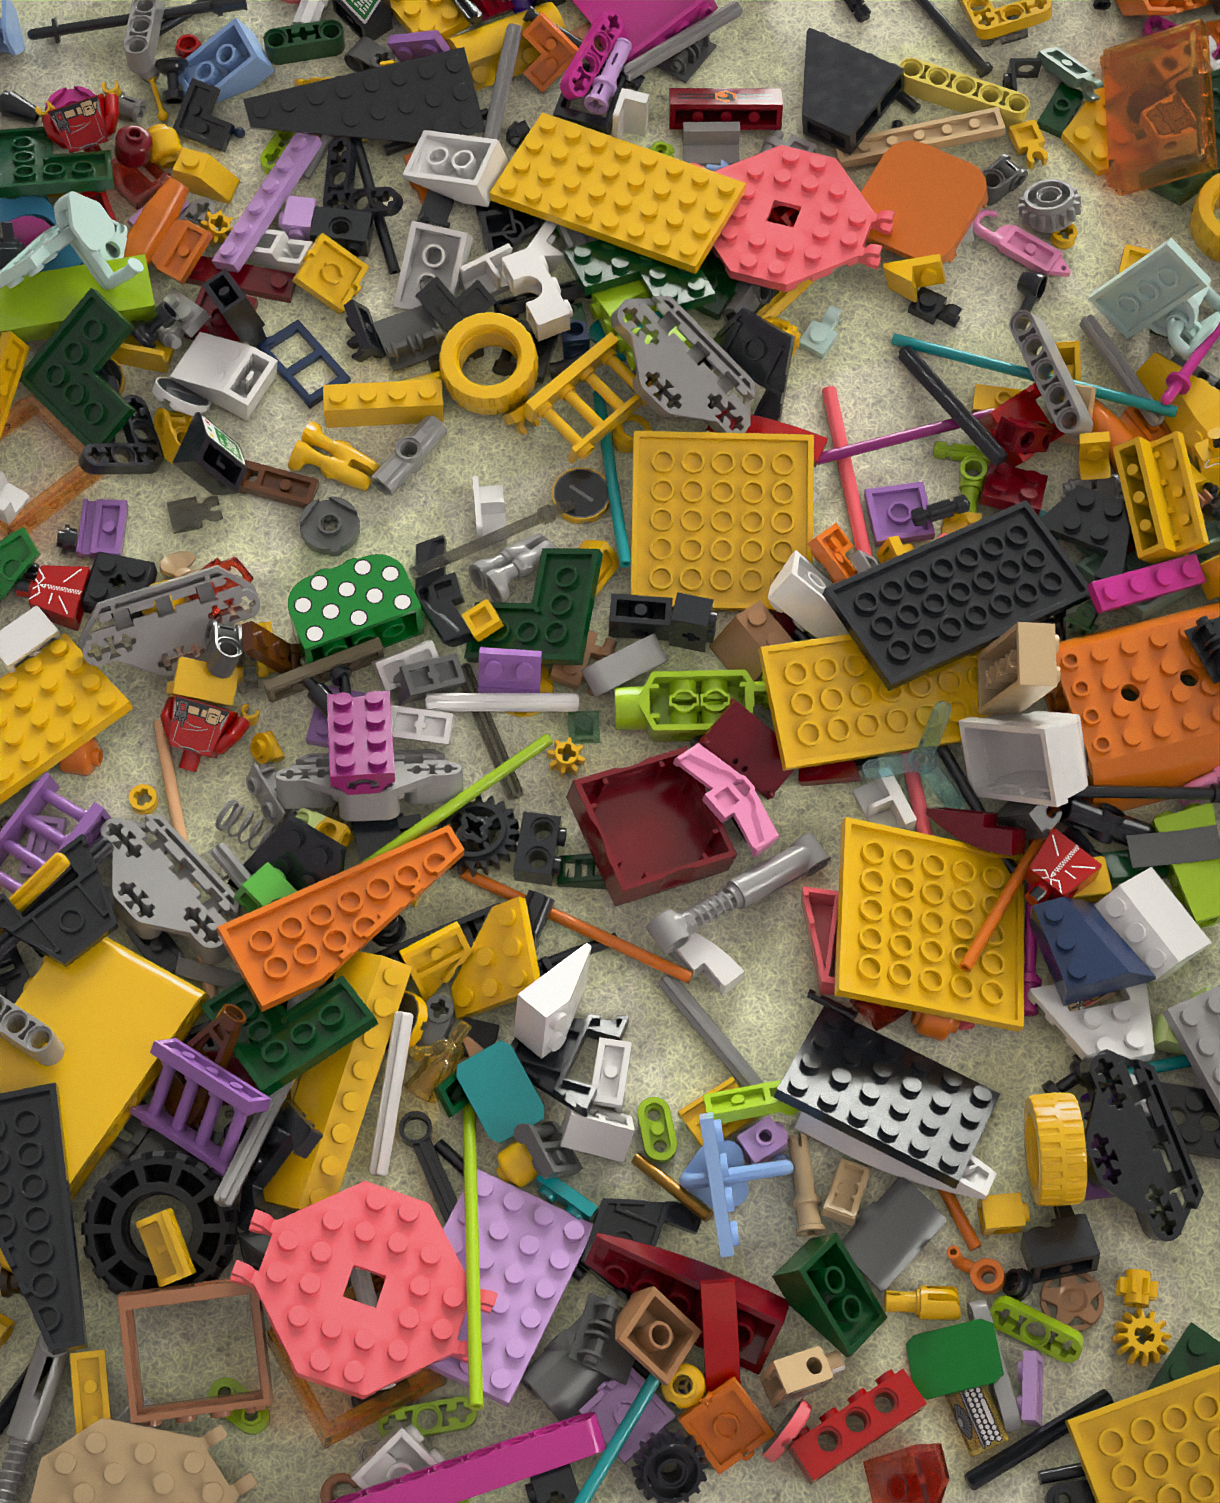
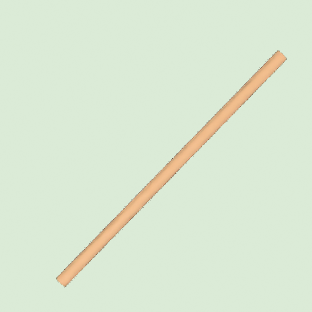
M155 720L153 726L172 827L188 843L169 739L165 737L161 720ZM179 864L181 871L184 867L182 864ZM196 954L197 962L208 964ZM201 982L203 991L208 993L210 998L217 995L215 985Z

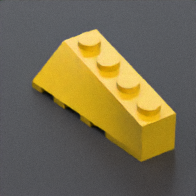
M440 370L396 382L323 385L326 428L419 424L427 415H433L441 422H444L443 384Z

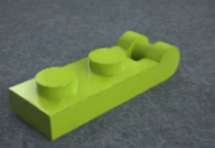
M782 1080L703 1095L706 1113L713 1112L714 1120L721 1119V1124L779 1112L785 1115H794L799 1110L774 1098Z

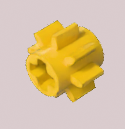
M222 210L213 215L208 211L205 215V221H200L199 227L213 235L210 241L212 248L216 244H223L233 229L230 227L233 218H228L222 214Z
M571 737L562 743L556 739L554 742L555 750H547L546 757L554 759L549 764V770L556 769L559 771L560 778H563L565 773L569 772L576 776L578 772L576 764L584 765L586 759L583 756H578L583 750V745L576 746L572 743ZM564 754L570 755L568 761L562 760Z
M1127 1269L1125 1270V1277L1119 1276V1279L1116 1280V1296L1124 1297V1306L1148 1308L1149 1300L1155 1301V1298H1158L1159 1282L1150 1281L1151 1272Z

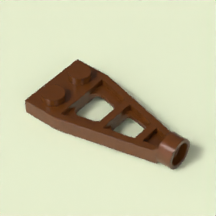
M223 1005L216 1018L186 1045L210 1059L203 1050V1047L212 1037L220 1047L214 1063L226 1070L241 1033L240 1028L246 1021L245 1013L235 1005ZM177 1070L164 1103L165 1108L172 1116H175L187 1081L184 1078L185 1075ZM159 1077L155 1080L153 1086L151 1087L153 1092L155 1091ZM202 1086L197 1091L186 1123L193 1130H196L195 1125L200 1124L210 1099L209 1091Z

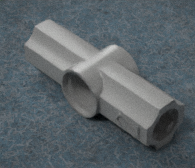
M427 415L409 436L398 440L395 451L372 475V483L385 495L389 494L392 496L410 474L416 473L422 468L423 460L447 434V428L433 415ZM408 453L415 454L414 456H411V457H405V456H404L405 454H408Z

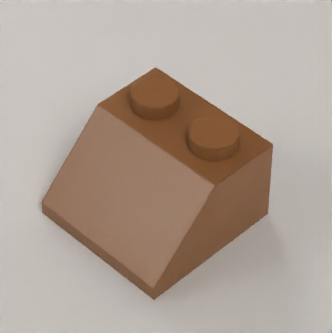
M759 600L736 615L714 639L713 643L709 645V648L727 670H746L753 681H762L763 672L758 649L763 646L794 641Z
M652 1286L632 1293L616 1318L615 1340L666 1386L677 1372L702 1331L659 1290Z

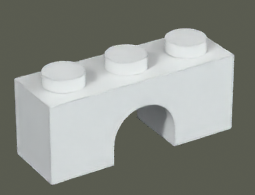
M531 246L502 257V275L514 296L526 292L539 296L526 303V320L539 342L570 330V317L573 316V311L567 299L563 301L557 279L550 277L545 257L543 255L539 256L535 247Z

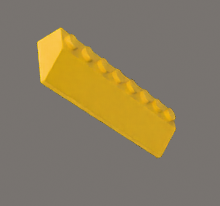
M358 951L335 972L332 981L343 975L373 1013L378 1025L300 1075L292 1101L306 1114L305 1118L314 1123V1128L322 1132L323 1137L306 1159L294 1154V1150L291 1152L263 1190L266 1203L297 1212L339 1193L391 1034L394 1013L399 1010L412 966L382 955Z

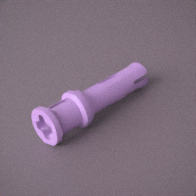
M618 38L601 75L594 78L592 82L593 89L584 99V106L591 113L602 115L607 112L609 108L608 101L617 91L616 81L632 49V44L628 39Z

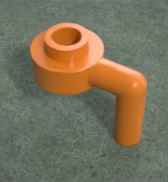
M952 1245L948 1247L947 1255L952 1265L970 1275L977 1291L985 1295H993L1004 1287L1006 1276L999 1262L994 1259L984 1258L975 1263L963 1257L957 1246ZM987 1274L995 1276L994 1281L990 1284L983 1282V1278Z

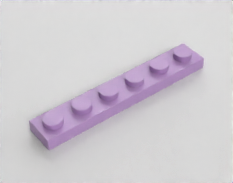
M295 133L212 259V263L217 269L224 270L226 268L227 271L239 273L288 195H290L320 149L322 142L318 136Z

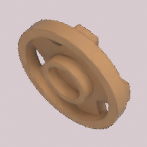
M1083 1273L1059 1278V1287H1049L1054 1280L1045 1281L1040 1292L1042 1313L1054 1318L1047 1304L1055 1306L1056 1315L1054 1319L1079 1332L1091 1328L1098 1321L1104 1308V1296L1099 1283L1091 1275ZM1076 1276L1084 1279L1088 1283L1080 1284ZM1096 1297L1098 1301L1097 1311L1091 1305V1301ZM1074 1318L1084 1322L1082 1325H1069Z

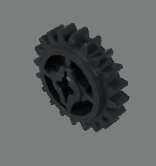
M480 794L475 798L474 802L470 801L437 824V829L432 830L433 832L450 825L455 833L461 826L460 831L457 833V838L465 849L464 856L449 870L457 866L459 875H462L466 869H470L472 877H475L478 869H482L483 873L488 875L489 866H493L499 871L501 869L499 860L511 861L509 852L517 851L516 842L519 839L518 829L520 828L518 820L514 819L513 810H506L504 801H500L495 805L494 797L490 796L486 802H483ZM500 830L499 837H498L497 840L491 845V843H492V841H493V838L496 837V836H495V833Z

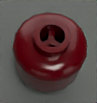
M128 125L121 128L115 136L114 154L117 161L129 168H140L146 165L152 154V137L150 133L138 125Z

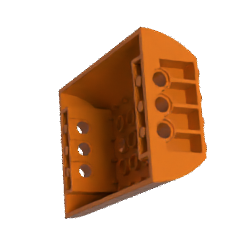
M1220 601L1059 641V650L1056 653V666L1060 667V681L1056 688L1043 697L1049 712L1080 714L1089 776H1087L1088 785L1184 787L1190 781L1214 771L1213 768L1220 766V682L1216 684L1212 682L1184 632L1189 628L1197 626L1196 621L1203 616H1207L1208 619L1220 617ZM1185 674L1191 675L1195 679L1196 685H1184L1180 680V676ZM1125 689L1134 691L1137 695V700H1125L1121 695V691ZM1081 798L1096 805L1105 802L1119 808L1121 811L1169 800Z

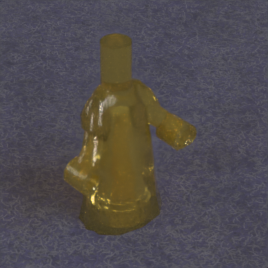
M460 1021L450 1038L435 1041L431 1046H411L408 1050V1055L415 1062H421L425 1056L428 1057L415 1074L404 1084L405 1088L423 1101L433 1104L437 1103L434 1088L457 1069V1065L464 1057L462 1042L472 1027L468 1023Z

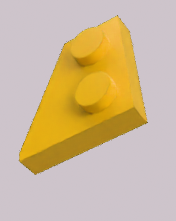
M456 921L399 952L404 963L412 966L410 975L426 1003L443 982H449L455 974L456 968L466 961L472 950L460 925Z

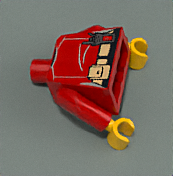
M114 81L115 87L111 90H108L106 82L102 83L101 87L105 97L101 93L59 108H55L49 101H46L48 108L45 112L39 106H36L35 111L42 118L47 137L61 149L68 150L70 153L84 150V152L102 151L99 144L112 140L111 136L116 132L119 117V97L121 95V88L118 82Z
M169 695L160 714V720L165 737L169 739V745L183 749L179 768L197 772L201 755L217 758L219 755L225 754L242 738L250 726L258 723L259 709L254 715H247L249 704H244L241 708V717H237L238 713L179 695Z

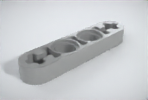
M985 1299L967 1302V1313L970 1321L981 1318L993 1323ZM997 1337L1004 1375L996 1384L988 1385L1000 1429L1005 1434L1021 1430V1419Z

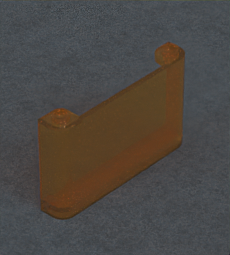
M1198 19L1105 48L1103 55L1100 56V64L1104 71L1109 163V170L1106 171L1105 175L1108 186L1113 187L1119 196L1218 169L1208 28L1204 21Z

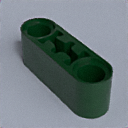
M334 19L272 28L263 36L265 53L271 64L274 65L337 56L345 49L343 26Z

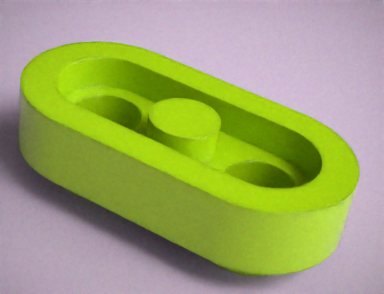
M648 1097L640 1103L637 1113L644 1153L650 1161L664 1164L673 1159L677 1150V1140L668 1103L662 1098ZM651 1111H656L659 1113L660 1118L652 1121L647 1115ZM656 1143H663L666 1145V1150L664 1152H657L654 1149V1145Z
M223 1377L216 1380L210 1386L208 1397L219 1396L220 1392L224 1389L231 1390V1394L249 1392V1390L235 1379ZM266 1406V1410L257 1411L258 1417L256 1420L247 1421L245 1409L231 1410V1415L224 1418L243 1433L257 1435L263 1432L269 1425L270 1412Z

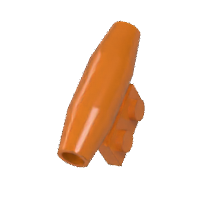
M169 177L146 203L126 236L127 241L123 258L145 254L148 267L153 262L160 273L184 285L213 238V235L187 219L178 220L189 189L179 181Z
M1095 398L1092 417L1093 430L1091 433L1109 431V462L1117 474L1118 469L1113 447L1138 436L1152 442L1172 433L1165 420H1163L1164 422L1161 425L1152 427L1140 410L1134 407L1126 408L1121 417L1118 418Z

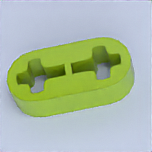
M275 132L260 156L261 167L265 174L268 175L276 164L274 162L272 165H269L268 161L273 162L277 156L279 159L289 144L288 141L283 147L282 140L292 139L295 135L294 132Z

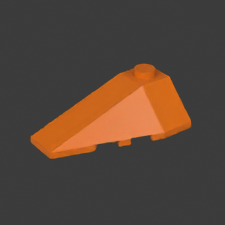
M1115 0L1122 15L1129 17L1169 16L1212 4L1211 0Z

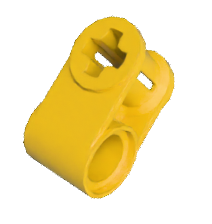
M158 408L154 414V428L158 434L165 459L172 463L192 421V415Z

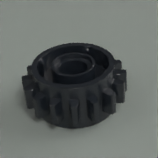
M664 1428L663 1433L657 1435L654 1432L650 1433L651 1438L646 1442L640 1441V1452L633 1453L632 1456L634 1462L638 1464L631 1467L633 1477L637 1478L634 1481L637 1489H644L643 1494L646 1500L654 1497L657 1503H677L683 1500L688 1503L689 1497L693 1493L699 1494L701 1492L699 1489L700 1482L707 1481L706 1474L702 1470L708 1468L709 1465L706 1458L702 1457L705 1454L703 1447L696 1445L697 1441L692 1434L685 1438L682 1429H678L676 1433L669 1432L668 1428ZM671 1462L677 1463V1467L673 1471H662L666 1464Z

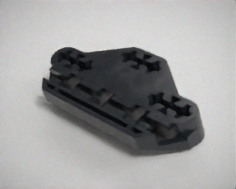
M1108 1049L1087 1055L1080 1063V1074L1092 1102L1086 1128L1084 1129L1087 1152V1179L1096 1189L1106 1190L1134 1208L1142 1231L1149 1239L1173 1241L1179 1235H1182L1181 1232L1190 1210L1198 1208L1204 1191L1154 1066L1141 1060H1131ZM1099 1063H1102L1103 1069L1097 1074L1095 1068L1099 1066ZM1126 1066L1134 1069L1133 1073L1137 1080L1136 1084H1133ZM1111 1081L1112 1085H1104V1087L1100 1088L1099 1083ZM1114 1094L1116 1100L1111 1102L1112 1105H1109L1108 1099ZM1143 1099L1146 1100L1145 1103L1155 1127H1150L1142 1105L1135 1106L1134 1103ZM1094 1138H1097L1098 1143L1094 1145L1095 1149H1092L1090 1143L1094 1142ZM1163 1143V1148L1172 1171L1168 1172L1159 1148L1152 1150L1153 1146ZM1101 1156H1106V1157H1107V1160H1102V1159H1101V1160H1099L1100 1162H1095L1094 1159H1093V1158L1100 1159V1158H1102ZM1107 1169H1109L1111 1175H1108L1107 1180H1104L1103 1175L1106 1174ZM1178 1187L1181 1188L1180 1191L1185 1201L1183 1206L1177 1193L1170 1194L1169 1191ZM1149 1189H1152L1153 1194H1150L1149 1200H1147L1145 1194H1148ZM1156 1206L1161 1207L1162 1210H1156ZM1162 1220H1164L1165 1225L1162 1226L1161 1231H1159L1158 1226H1160L1162 1224Z

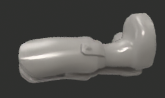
M538 533L504 548L498 556L474 562L469 566V575L474 585L480 591L488 590L494 602L506 603L509 599V582L516 576L527 577L538 571L542 548L558 547L548 541L545 536Z

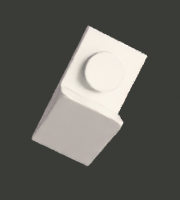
M546 220L528 247L534 246L539 256L543 255L549 267L548 272L557 269L564 254L551 246L556 239L553 232L558 224Z

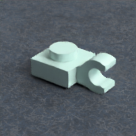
M831 305L821 323L812 320L800 338L799 347L823 359L837 340L838 332L833 329L840 321L838 316L841 310Z

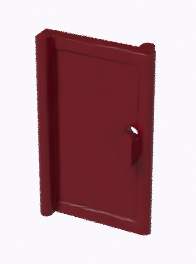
M732 698L729 702L730 705L698 743L738 773L745 775L754 785L755 790L767 800L772 799L775 796L774 793L794 769L783 771L775 732Z

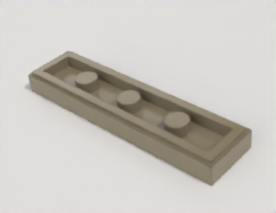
M379 637L263 681L269 702L273 703L307 690L304 683L311 677L318 684L332 680L330 673L341 664L349 667L352 672L372 665V661L384 657L382 643Z

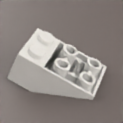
M199 332L170 375V379L247 421L275 379L278 360L253 346Z

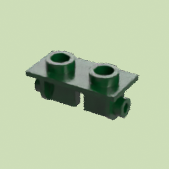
M1092 600L1081 604L1075 613H1070L1064 619L1070 622L1068 626L1070 629L1082 635H1085L1086 632L1092 634L1100 627L1094 623L1099 614H1097Z

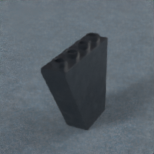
M809 27L806 33L802 105L803 134L851 155L903 91L904 68Z

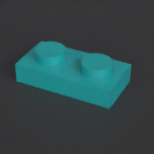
M541 1175L536 1177V1187L539 1188L537 1192L546 1201L552 1204L555 1201L566 1207L565 1211L578 1220L581 1218L590 1223L594 1220L598 1211L597 1205L558 1177L544 1179Z

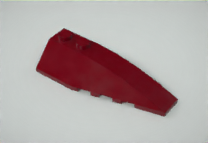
M597 1233L584 1262L619 1289L624 1287L629 1292L634 1293L654 1286L701 1331L700 1280L734 1278L740 1366L758 1375L784 1324L790 1306L785 1298L701 1261L655 1246ZM701 1332L694 1345L703 1349Z

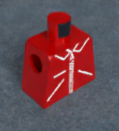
M42 565L39 567L35 581L22 578L18 580L16 595L29 598L30 609L38 606L51 622L78 631L84 614L81 599L91 572L90 568L85 566Z
M1053 828L1025 876L1026 882L1032 886L1025 894V899L1033 906L1045 902L1047 899L1073 898L1097 878L1103 865L1056 828Z

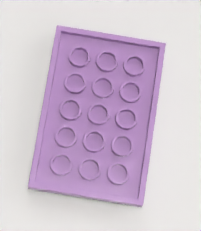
M477 1169L480 1289L498 1293L490 1314L481 1311L483 1395L508 1407L579 1263L593 1224L581 1218L578 1220L567 1211ZM463 1190L443 1231L466 1273ZM467 1310L457 1338L459 1341H468ZM449 1357L439 1363L436 1362L426 1367L469 1388L468 1364L459 1359Z

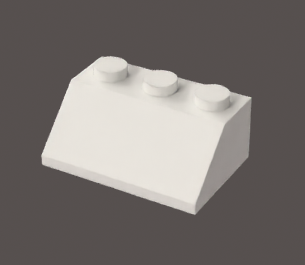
M795 550L770 586L768 594L770 604L778 612H785L789 615L801 631H808L816 639L849 634L822 595L826 587L833 585L832 581Z
M1153 867L1120 884L1094 905L1105 920L1156 976V980H1153L1154 982H1162L1212 943Z

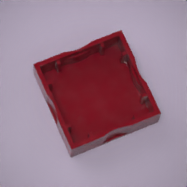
M687 746L646 758L644 761L633 766L612 768L573 780L566 796L567 801L615 907L728 871L737 857L736 850L723 823L702 801L706 794L705 786L681 767H676L673 764L676 757L688 750Z

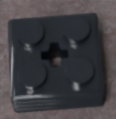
M100 551L97 552L81 599L84 612L91 614L98 602L149 587L155 583L158 574L155 563ZM119 584H124V586H120L118 590L114 589L115 586H118ZM127 608L132 622L134 618L143 616L141 611L131 614L129 608Z

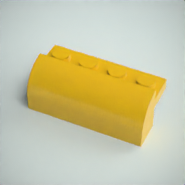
M552 2L535 6L534 11L539 14L543 12L553 23L563 29L566 28L560 12ZM528 9L445 39L450 50L465 48L475 91L495 83L506 28L510 23L522 26L524 30L531 23L529 20L528 22L522 20ZM521 35L512 77L523 74L524 70L541 54L523 35Z
M1175 431L1152 442L1138 436L1113 447L1138 558L1148 563L1159 564L1187 556V553L1209 545L1183 434Z

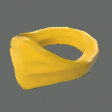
M631 414L611 431L612 441L620 453L633 452V437L623 432L622 424L624 422L635 421L642 425L644 431H651L649 422L642 416Z

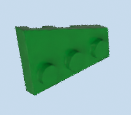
M24 527L0 540V602L41 555Z

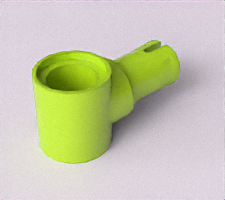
M977 455L965 457L961 462L959 471V490L961 495H966L969 501V512L977 513L979 493L983 491L987 473L985 460ZM974 469L977 470L980 473V475L976 477H971L968 474H966V471Z

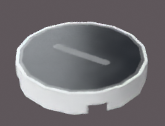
M167 377L157 378L152 387V392L159 401L163 402L165 398L170 401L169 406L172 409L187 415L194 416L195 412L205 415L211 405L210 401Z

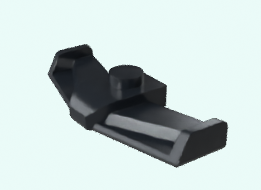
M440 535L416 544L414 591L422 611L442 643L450 647H457L471 642L475 638L455 607L465 603L456 573L453 572L446 575L447 539L444 535Z

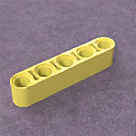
M906 58L900 63L899 67L904 68L903 91L910 96L964 114L999 107L1006 128L1026 122L1030 101L1026 95L916 58Z

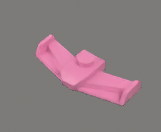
M699 743L674 759L673 764L676 767H681L710 789L704 795L702 801L721 823L734 817L754 858L771 847L779 838L772 821L755 792L754 785L745 775L738 773Z

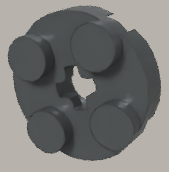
M329 497V500H322L320 502L319 499L312 501L305 507L300 517L301 537L311 550L319 554L333 557L341 555L355 544L360 534V520L355 507L340 497ZM332 521L336 522V529L331 531L325 530L323 525L325 522L328 524Z

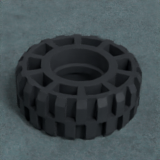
M161 1150L133 1155L129 1159L114 1165L109 1169L110 1172L104 1178L99 1179L93 1188L95 1191L91 1199H87L84 1207L86 1216L85 1222L81 1223V1235H85L86 1246L83 1247L86 1259L90 1258L94 1266L92 1271L98 1279L102 1278L108 1284L107 1288L111 1292L118 1295L121 1292L159 1288L158 1280L149 1257L143 1255L136 1248L130 1233V1221L133 1212L141 1202L155 1195L171 1196L182 1202L188 1209L193 1223L192 1236L187 1249L196 1273L162 1287L218 1280L221 1277L222 1272L229 1266L234 1256L232 1254L235 1245L238 1244L237 1234H239L237 1232L238 1208H235L234 1203L231 1207H221L213 1199L222 1181L221 1175L214 1173L207 1164L195 1156H190L180 1151Z

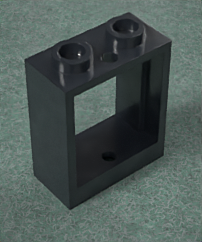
M583 63L584 70L589 72L590 65ZM619 74L616 81L617 91L613 96L606 118L570 109L572 100L565 98L562 92L553 116L610 135L613 126V113L621 89H626V75Z

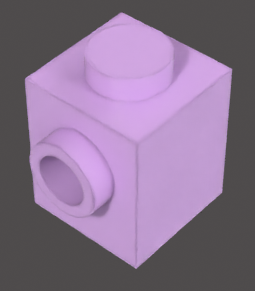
M288 195L285 211H280L278 226L285 231L289 239L310 241L309 234L315 206H317L316 199Z
M769 1115L737 1135L735 1142L741 1147L744 1159L750 1165L769 1162L776 1155L786 1151L788 1144L786 1139L789 1136L783 1125L779 1121L774 1123Z

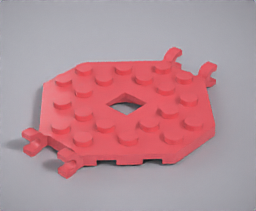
M780 145L714 171L746 183V192L711 248L716 258L719 257L724 264L725 271L731 279L788 292L795 289L796 285L810 279L813 282L832 274L833 269L845 264L847 267L860 263L878 270L881 262V257L879 256L882 246L877 244H870L866 248L864 246L871 229L891 235L895 212L882 210L879 213H875L836 158ZM691 162V164L704 168L699 164ZM779 206L796 209L799 215L794 227L767 221L771 210Z
M363 1181L279 1220H275L269 1214L255 1209L248 1230L271 1237L259 1271L249 1264L236 1260L230 1282L253 1288L269 1317L268 1320L280 1345L282 1344L290 1360V1365L296 1377L360 1399H365L375 1394L376 1391L393 1383L396 1384L420 1372L421 1369L436 1362L439 1363L449 1357L459 1359L468 1364V1341L457 1340L467 1310L466 1273L429 1203ZM358 1268L381 1276L385 1280L376 1308L343 1297L352 1269ZM480 1289L482 1312L490 1314L498 1293Z

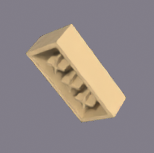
M1017 622L977 655L978 715L1019 714L1057 687L1061 672L1060 667L1056 666L1059 636L1055 634V624Z

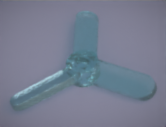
M939 701L934 705L918 748L912 750L911 753L866 761L862 766L863 776L867 779H878L919 772L946 807L960 809L963 806V797L937 764L935 755L952 712L951 705L944 701ZM925 755L926 762L924 765L920 766L919 759L921 756Z

